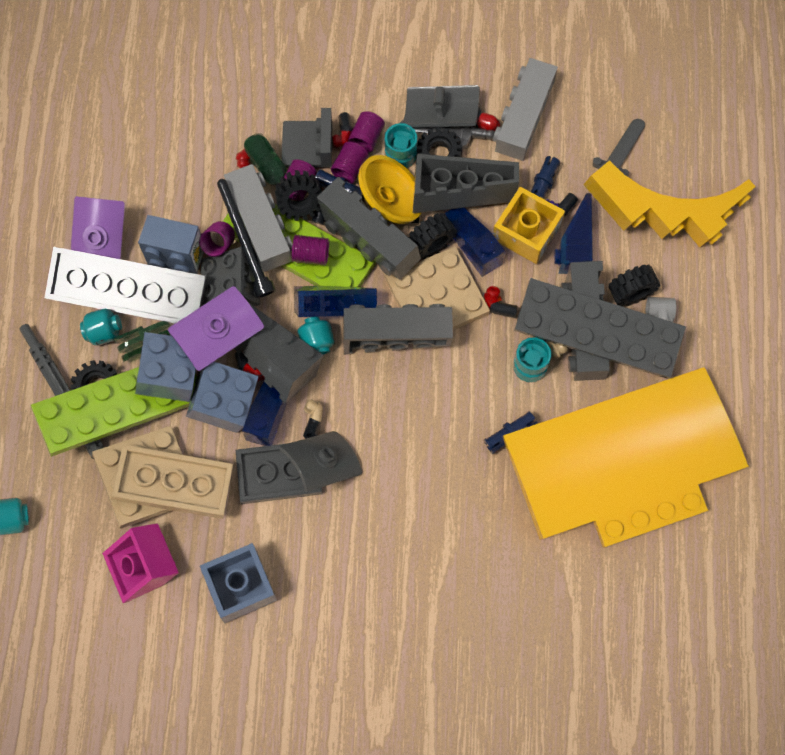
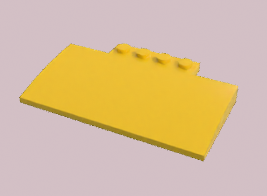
M705 367L502 436L539 539L541 540L594 522L603 548L708 511L698 484L749 467L728 415Z

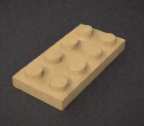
M123 444L111 500L223 519L233 464Z

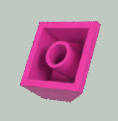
M158 523L130 528L102 553L122 603L129 602L165 585L179 573Z

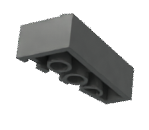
M417 154L412 213L508 203L512 200L518 189L519 162Z
M337 177L317 196L325 219V227L332 234H339L349 247L359 249L365 259L379 264L380 269L386 275L390 276L392 274L400 280L421 259L418 246L395 225L387 226L386 220L375 208L370 211L362 201V197L356 191L350 194L344 187L345 182L340 177Z
M603 261L571 262L565 283H561V288L603 300V295H605L604 284H599L598 281L600 273L603 271ZM571 349V356L568 357L569 372H573L574 381L605 380L610 371L609 360Z
M250 304L263 323L264 328L234 349L247 357L248 364L252 369L260 371L265 377L264 382L270 388L274 387L280 393L279 398L286 404L316 377L323 354Z
M387 304L378 305L376 308L351 305L349 308H344V355L353 354V349L359 348L364 349L365 353L376 352V349L382 346H387L392 351L405 349L408 347V344H413V347L416 349L451 346L453 340L452 307H445L443 304H432L429 307L407 304L402 308H392L391 305Z

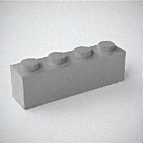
M529 58L527 66L521 67L517 79L520 83L518 87H513L509 100L512 103L510 107L505 106L501 120L504 121L502 127L497 126L494 133L493 141L496 142L495 152L521 161L524 160L555 82L557 66Z
M253 164L224 174L263 272L292 262L290 253L292 251V242L289 236L284 237L281 231L285 228L280 215H274L272 208H275V204L271 194H265L263 187L266 186L262 173H256Z

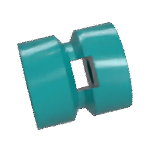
M397 123L389 127L385 133V156L395 159L406 168L412 166L417 159V133L415 129L405 123Z
M534 337L527 338L518 345L513 363L514 372L518 378L525 382H536L545 376L551 359V349L544 340Z

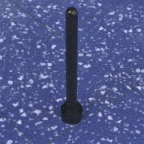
M219 179L217 182L218 189L255 278L253 282L255 285L253 287L257 298L268 296L276 292L274 283L264 275L227 181Z

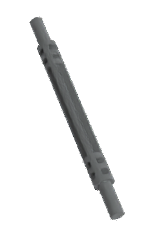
M29 324L22 325L19 330L30 347L29 352L54 395L57 396L71 391L44 344L39 343ZM100 439L84 445L92 459H94L92 451L105 448Z

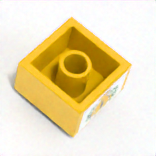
M519 187L494 225L492 240L537 264L561 227L565 210Z

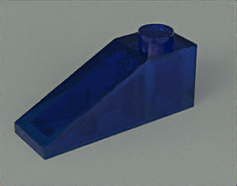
M586 193L561 239L559 249L554 250V264H558V274H567L571 262L593 261L592 194Z
M455 208L444 213L457 230V235L453 239L481 277L503 265L505 250L491 231L465 208Z
M294 286V313L298 317L343 316L344 308H349L351 305H363L365 308H376L377 288Z
M263 382L251 405L242 432L246 441L270 446L273 444L287 403L285 404L279 398L280 393L274 387L270 388L265 382Z

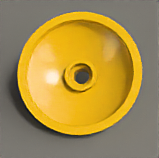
M374 155L363 162L359 169L358 180L362 195L372 209L375 208L379 211L384 219L397 224H408L416 220L422 212L412 213L414 176L395 159L384 155Z

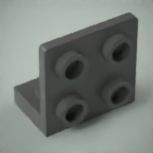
M321 108V118H316V121L283 122L282 167H290L292 161L296 159L306 161L313 167H332L333 121L331 108Z
M242 247L226 251L216 257L210 256L201 260V275L208 276L203 305L233 286L238 289L248 303L253 306L260 305V298L256 297L253 290L255 278Z

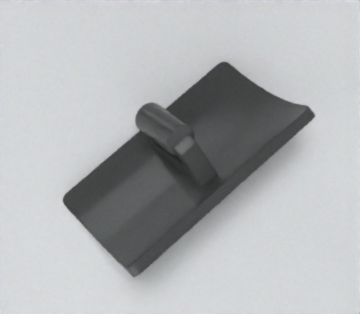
M478 85L407 88L406 111L403 123L411 127L475 126L478 119L480 87Z
M336 431L280 446V451L289 458L298 471L305 491H312L362 474L360 463L352 447Z

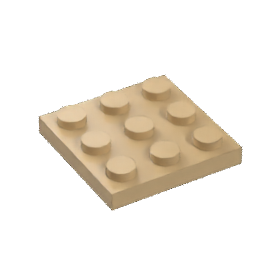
M456 246L417 262L400 280L392 274L386 276V282L400 308L407 304H415L418 307L443 304L445 307H452L453 330L488 316L490 313Z
M171 426L92 451L120 529L173 511L111 500L123 444L182 455Z

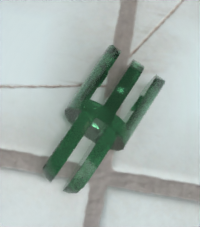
M260 133L248 137L244 142V148L257 170L262 173L267 183L271 185L280 183V178L284 177L287 171L267 138Z
M161 321L146 328L140 326L113 338L116 344L124 342L117 347L119 353H124L143 345L145 332L155 334L166 333L170 335L168 330L162 331L168 328L170 324L167 321ZM142 347L124 354L121 357L123 362L141 355Z

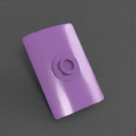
M76 196L74 199L71 250L121 259L125 203L123 201Z
M233 286L169 327L168 332L187 355L195 369L200 371L262 330L264 325L244 296Z

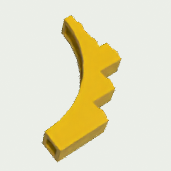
M610 160L593 173L583 184L623 231L630 225L636 228L646 220L661 239L669 233L674 236L681 229H684L699 247L707 241L712 245L723 235L720 230L727 225L724 220L733 213L731 207L735 204L738 207L743 205L751 198L748 193L756 187L748 179L735 189L718 196L701 199L676 198L659 194L639 185L624 175Z

